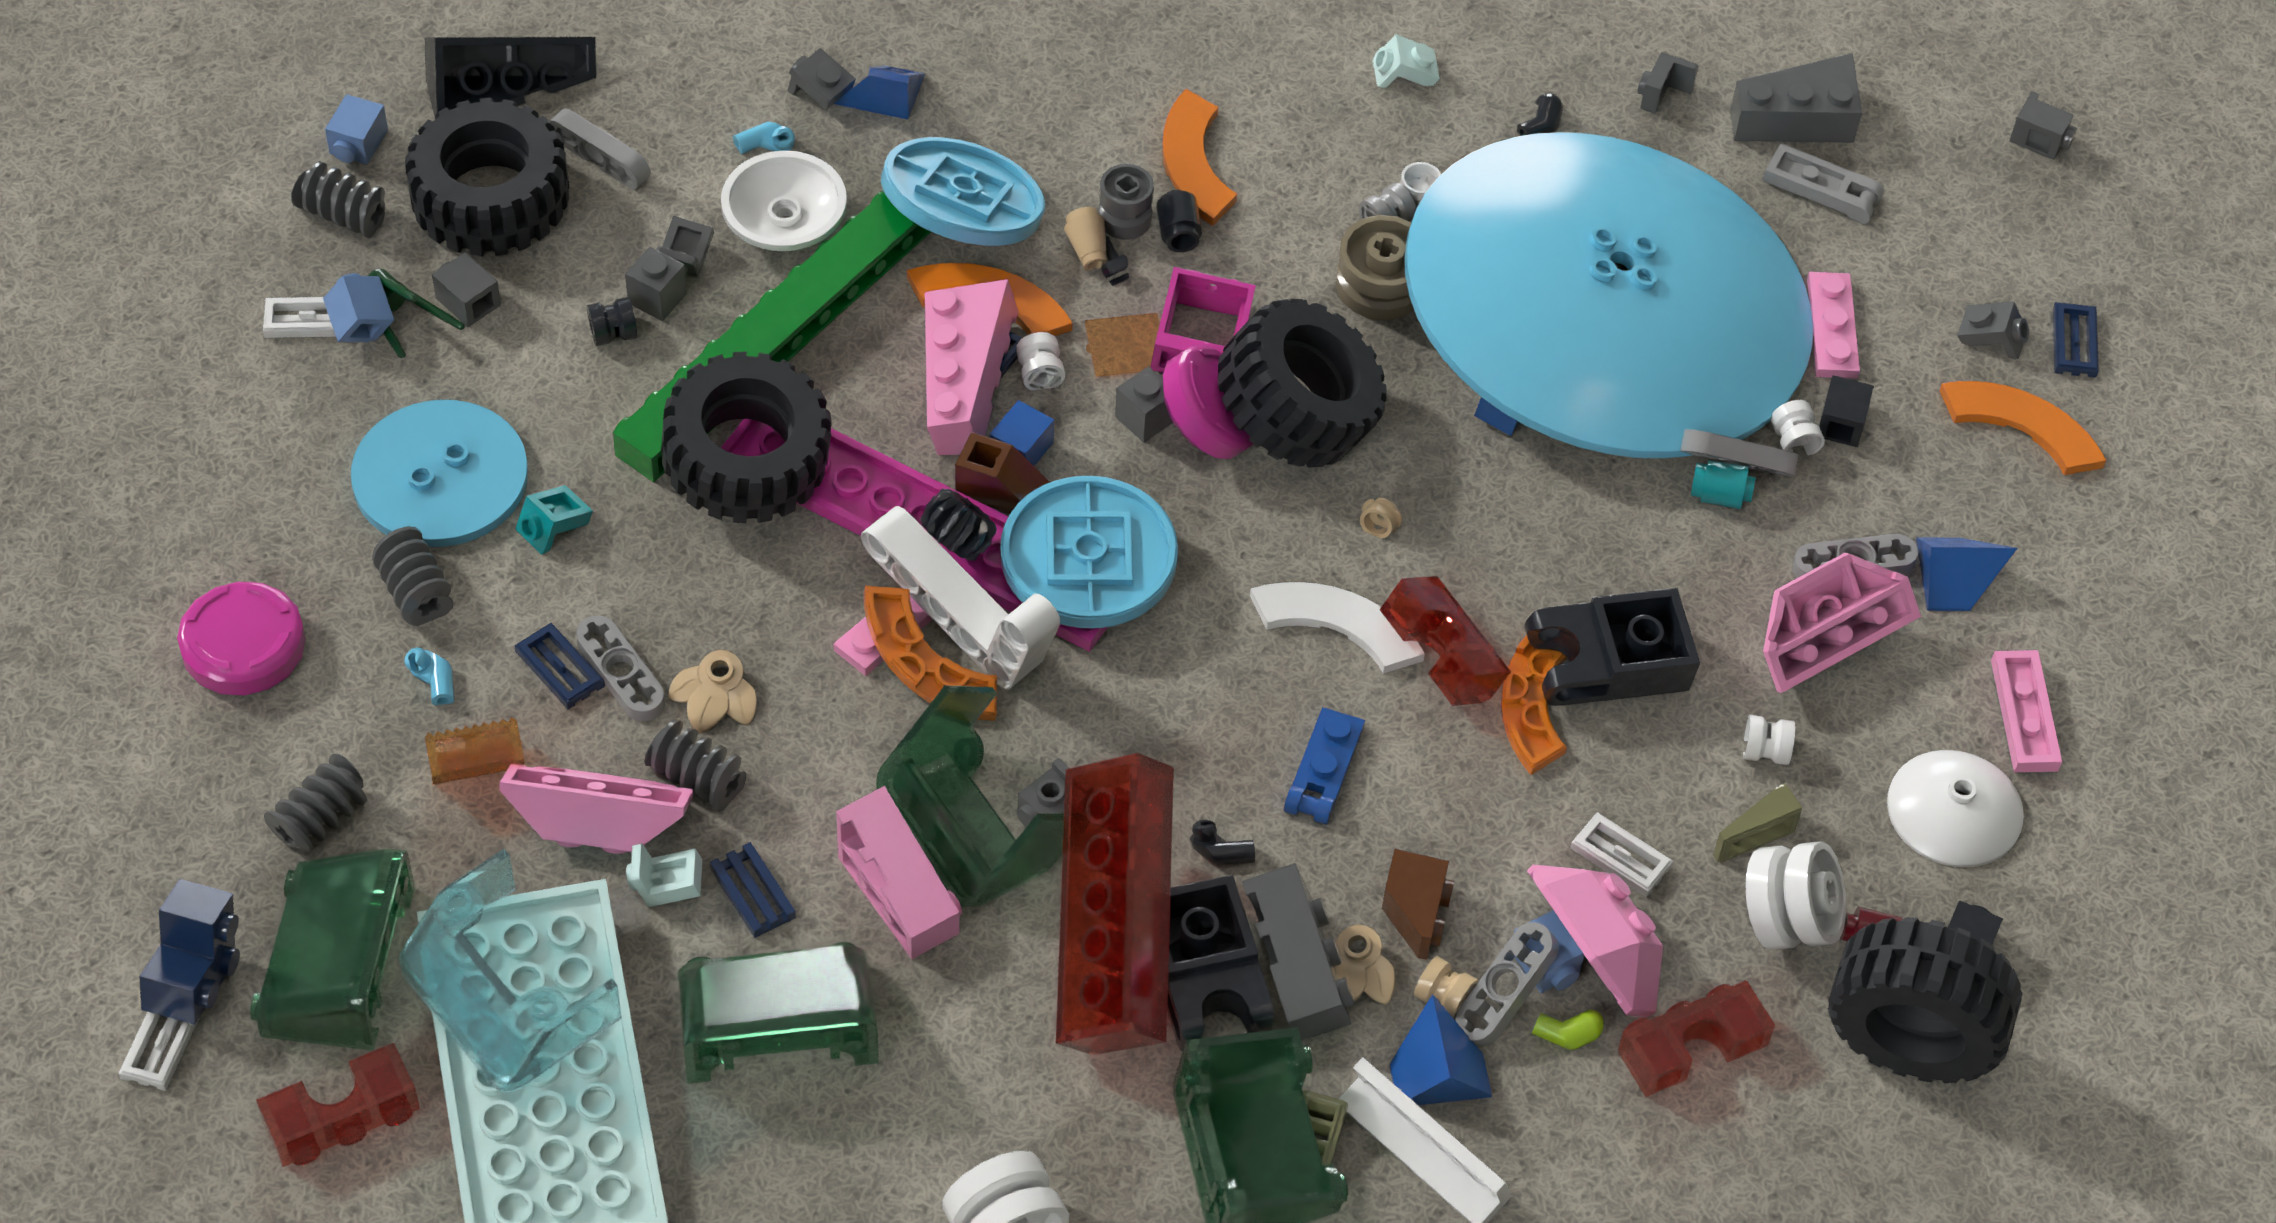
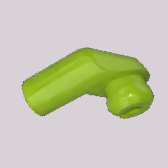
M1592 1009L1585 1010L1564 1022L1541 1012L1532 1034L1567 1050H1575L1600 1037L1604 1028V1019L1599 1012Z

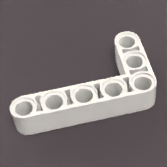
M899 506L892 508L861 533L862 543L872 558L902 588L910 589L911 598L985 673L996 675L1006 684L1004 687L1006 690L1012 688L1043 662L1060 626V617L1057 610L1044 596L1033 594L1008 615L905 509Z

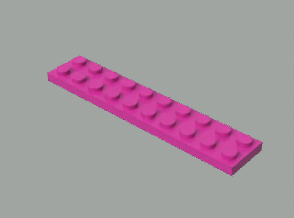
M744 419L721 448L736 455L759 456L778 449L785 441L776 430L767 424L756 420ZM831 428L829 455L824 478L820 486L814 488L813 496L801 506L861 536L863 531L895 506L905 509L922 526L920 518L933 496H936L942 488L951 489L955 492L958 491ZM958 492L990 517L996 525V534L987 550L981 553L975 561L960 558L942 544L940 545L1002 608L1012 612L1022 602L1009 587L1001 566V536L1008 516ZM1060 624L1055 635L1090 652L1108 627L1077 628Z

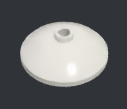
M774 151L750 158L740 164L728 176L721 193L723 217L734 234L753 246L773 251L799 250L823 241L840 225L847 206L846 189L839 174L823 160L796 151Z
M1939 750L1916 756L1898 770L1888 791V813L1898 835L1915 852L1939 864L1952 867H1976L1991 863L2001 858L2014 846L2022 830L2024 812L2016 787L1995 765L1970 753ZM1956 791H1961L1966 795H1960Z

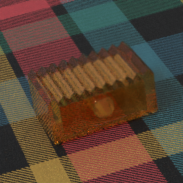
M513 717L508 722L502 718L499 724L493 720L490 725L483 722L480 727L474 724L471 729L465 725L462 731L456 727L453 732L446 729L443 734L437 731L434 736L429 732L425 736V747L433 785L507 771L510 764L524 765L525 763L518 723Z

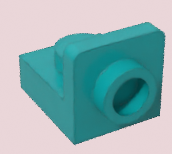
M566 485L526 496L515 529L542 555L550 551L556 534L588 525L593 510Z

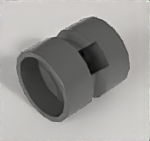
M1118 164L1109 168L1102 175L1098 214L1103 216L1105 233L1111 237L1122 240L1135 239L1149 230L1152 222L1154 183L1149 172L1142 167L1133 164Z

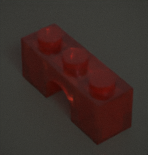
M1438 576L1402 578L1379 609L1403 641L1425 643L1439 654L1440 658L1428 674L1452 706L1478 704L1491 699L1511 673L1507 665Z
M1747 980L1732 986L1722 984L1712 989L1706 997L1691 1003L1689 1001H1681L1671 1006L1665 1014L1650 1020L1644 1017L1633 1021L1623 1031L1618 1053L1642 1093L1647 1097L1687 1080L1693 1059L1684 1045L1685 1042L1693 1039L1709 1041L1721 1051L1728 1063L1768 1046L1775 1024Z
M394 1042L348 1061L354 1088L347 1098L338 1103L322 1104L313 1100L302 1081L256 1100L261 1120L282 1167L292 1163L295 1165L308 1164L317 1159L322 1150L339 1143L343 1146L353 1145L361 1141L366 1136L367 1131L384 1124L387 1126L400 1125L406 1122L414 1111L420 1109L416 1088Z

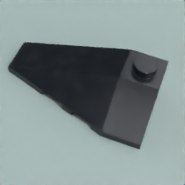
M425 37V74L434 117L437 112L446 107L452 110L457 108V103L467 100L472 104L479 103L480 98H492L493 102L502 103L503 99L516 102L518 106L526 103L524 96L544 89L549 93H555L596 78V37Z

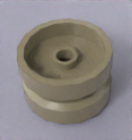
M1376 215L1359 220L1351 225L1343 235L1340 244L1336 290L1341 301L1353 312L1369 319L1392 320L1405 317L1414 311L1405 277V248L1411 222L1397 216Z

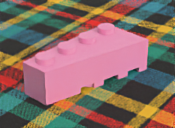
M1008 279L925 292L927 428L937 455H960L971 432L983 436L986 434L993 408L991 403L995 387L999 386L1001 362L1004 353L1008 352L1011 341L1009 332L1012 323L1016 322L1018 308Z

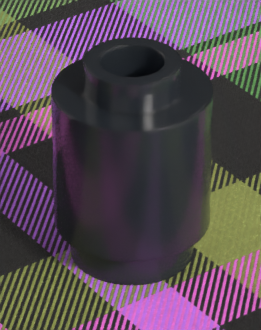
M1183 190L1167 192L1156 203L1162 241L1173 252L1191 251L1198 246L1202 236L1197 199L1192 193Z

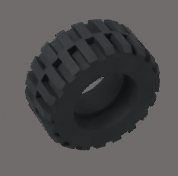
M480 98L479 103L470 104L469 100L457 103V108L452 110L446 107L435 114L434 121L428 119L418 129L419 135L416 134L411 139L408 146L409 153L405 157L407 182L412 211L415 213L416 221L421 229L428 230V236L437 243L441 244L446 240L448 249L461 253L463 248L469 249L472 256L484 257V251H495V256L507 255V249L517 247L521 251L530 247V240L534 237L539 241L550 233L549 224L556 227L562 219L563 210L567 208L569 202V180L564 143L560 134L555 131L554 125L543 116L539 118L537 111L525 105L523 108H519L516 102L503 99L502 103L493 102L492 98ZM484 166H502L519 172L513 179L491 187H473L456 181L466 172Z
M1288 299L1272 301L1269 305H1264L1225 345L1218 362L1219 391L1224 392L1222 402L1226 411H1231L1234 415L1233 422L1240 431L1244 429L1250 436L1248 440L1257 448L1262 446L1268 450L1267 455L1277 460L1287 459L1289 465L1297 467L1304 466L1305 464L1307 468L1324 467L1325 465H1332L1340 461L1377 425L1385 411L1387 390L1386 384L1382 383L1385 374L1382 365H1377L1375 361L1377 356L1371 345L1367 346L1362 340L1363 335L1356 327L1352 329L1345 323L1346 319L1338 313H1329L1327 307L1321 304L1312 303L1308 305L1307 300L1290 299V301ZM1296 377H1298L1309 388V390L1306 387H1304L1297 380Z
M747 351L733 352V357L725 359L723 354L709 358L707 366L704 367L701 363L696 364L687 371V379L684 377L678 379L672 388L671 397L666 400L661 443L664 471L671 477V485L680 495L687 493L686 502L697 510H700L702 506L708 509V516L722 520L723 516L732 517L733 523L746 524L747 519L757 518L758 523L772 521L773 514L779 513L783 517L794 512L796 501L800 505L805 504L813 496L814 488L820 486L824 478L828 462L832 426L831 413L826 409L827 401L821 390L818 388L814 389V381L806 373L801 372L798 375L795 372V365L783 359L778 363L771 360L772 355L759 353L758 357L747 356ZM751 419L772 427L782 436L785 443L778 449L764 455L741 456L727 452L717 446L708 437L707 433L715 426L729 420Z
M1905 917L1902 921L1888 918L1881 920L1876 925L1871 923L1865 926L1847 941L1828 999V1012L1832 1024L1842 1040H1847L1849 1048L1858 1055L1864 1054L1868 1057L1870 1063L1878 1067L1883 1065L1892 1069L1894 1074L1903 1077L1906 1074L1918 1077L1919 1081L1932 1082L1933 1079L1942 1080L1943 1083H1956L1962 1078L1966 1081H1971L1983 1074L1986 1075L1999 1066L2008 1052L2023 994L2020 988L2021 983L2015 970L2012 969L2009 960L2002 953L1996 954L1993 945L1984 939L1977 940L1971 937V932L1959 927L1957 930L1946 927L1944 922L1931 920L1928 923L1919 921V918Z

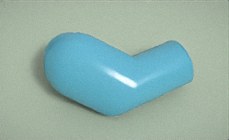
M419 647L408 651L404 660L405 666L415 677L431 686L432 704H452L454 702V691L450 663L437 654Z

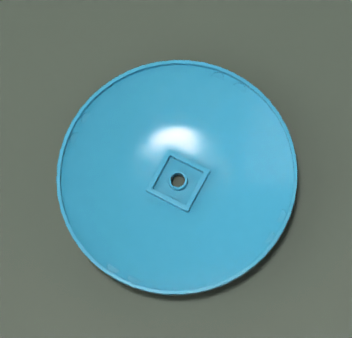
M1557 132L1513 137L1490 144L1460 159L1435 180L1418 205L1407 235L1405 277L1409 297L1423 330L1442 359L1461 380L1501 412L1531 429L1580 448L1610 455L1662 459L1692 456L1680 452L1685 429L1705 431L1742 440L1769 423L1775 409L1789 402L1808 366L1813 339L1811 305L1800 272L1779 237L1751 206L1716 179L1682 160L1638 143L1586 133ZM1614 263L1626 266L1628 271L1617 269Z

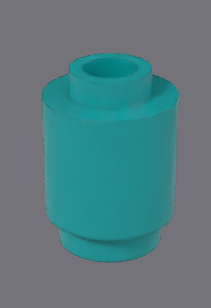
M1708 460L1707 464L1697 462L1690 496L1701 498L1700 502L1741 509L1743 501H1752L1756 477L1748 476L1749 467L1713 460Z

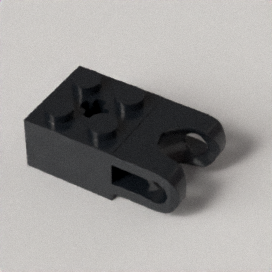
M1678 588L1592 597L1590 603L1542 608L1534 611L1524 625L1527 638L1535 649L1557 650L1569 660L1567 663L1552 667L1547 672L1541 687L1544 698L1552 706L1689 691L1700 665Z
M1233 875L1142 893L1140 924L1180 1051L1184 1052L1202 1048L1201 1037L1205 1027L1204 1018L1214 1012H1229L1239 1017L1250 1036L1254 1037L1272 1033L1274 1009L1258 961L1255 941Z

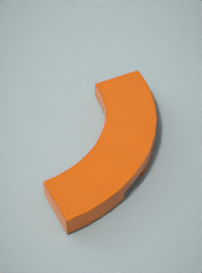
M1185 89L1171 107L1165 122L1162 145L1163 163L1166 174L1169 176L1175 189L1192 193L1197 199L1200 218L1214 226L1237 202V193L1228 188L1215 175L1209 166L1204 152V138L1212 121L1218 116L1219 107Z
M938 263L907 270V279L923 308L925 307V292L1008 279L1018 308L1015 323L1027 335L1045 332L1057 336L1072 331V321L1052 297L1033 283L1010 272L972 263Z
M1955 381L1941 384L1939 391L1954 423L1981 422L2002 427L2008 425L2030 435L2032 441L2041 446L2054 459L2063 475L2104 468L2106 459L2092 437L2067 413L2048 401L2026 391L1991 382Z
M865 585L863 592L864 610L872 640L885 663L899 680L921 698L942 710L965 718L995 721L997 716V676L972 671L956 664L947 657L942 658L924 640L925 635L921 631L912 610L910 589Z
M1526 635L1517 646L1516 652L1506 670L1502 687L1501 709L1506 735L1512 749L1522 765L1532 775L1566 754L1567 747L1561 741L1552 725L1548 705L1546 704L1541 687L1547 672L1552 667L1561 665L1567 657L1557 650L1535 649L1530 644Z

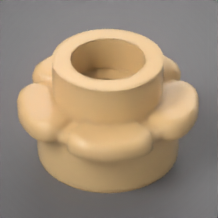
M1382 497L1376 500L1368 499L1362 506L1363 513L1360 516V523L1363 530L1380 539L1386 538L1391 532L1395 533L1402 524L1400 511L1388 499ZM1374 524L1383 527V529H1376Z

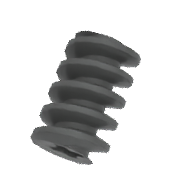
M322 161L315 163L311 169L299 175L291 192L293 206L299 209L304 208L306 212L313 215L319 214L320 218L327 221L333 220L334 224L341 227L347 226L350 231L357 234L361 232L366 238H371L384 220V188L376 186L371 190L370 182L364 179L356 185V176L348 173L342 178L340 169L334 167L328 171L327 164Z
M411 526L398 528L388 533L378 542L372 554L373 564L379 570L381 579L386 583L388 592L393 596L395 605L400 609L402 618L410 625L420 626L447 615L453 608V600L449 597L451 586L444 579L443 571L437 566L436 558L430 553L429 546L423 540L421 531Z
M678 718L673 719L665 728L660 730L649 745L644 759L645 766H651L652 770L659 775H666V778L673 784H681L682 788L693 789V793L696 794L699 800L710 802L711 807L715 810H724L744 788L746 772L738 771L742 758L734 754L724 762L727 754V749L724 746L719 745L710 752L712 740L709 737H702L695 744L698 731L690 727L681 734L683 722Z
M333 753L329 758V764H320L315 770L316 776H307L302 782V788H293L288 794L289 800L281 799L275 805V812L267 811L265 813V823L285 844L293 848L299 847L303 851L310 853L314 848L308 838L310 834L318 840L324 841L327 838V834L322 824L326 823L334 829H337L341 824L335 814L337 810L343 815L351 817L354 810L349 803L350 799L360 805H364L367 802V797L362 790L364 785L360 773L351 762L340 754Z

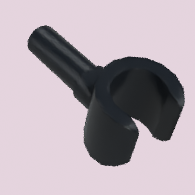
M1105 236L1108 261L1102 263L1101 270L1102 274L1108 278L1126 270L1128 258L1123 254L1119 256L1109 236ZM1127 272L1110 280V284L1114 286L1129 279V273Z

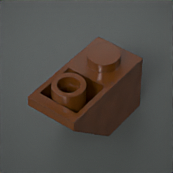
M973 432L970 433L955 464L956 491L986 506L1007 513H1011L1016 505L1032 491L1050 483L1013 445Z
M1394 849L1385 886L1382 910L1415 955L1420 959L1427 960L1430 945L1440 947L1446 919L1437 918L1439 906L1449 908L1454 880L1446 879L1449 861Z

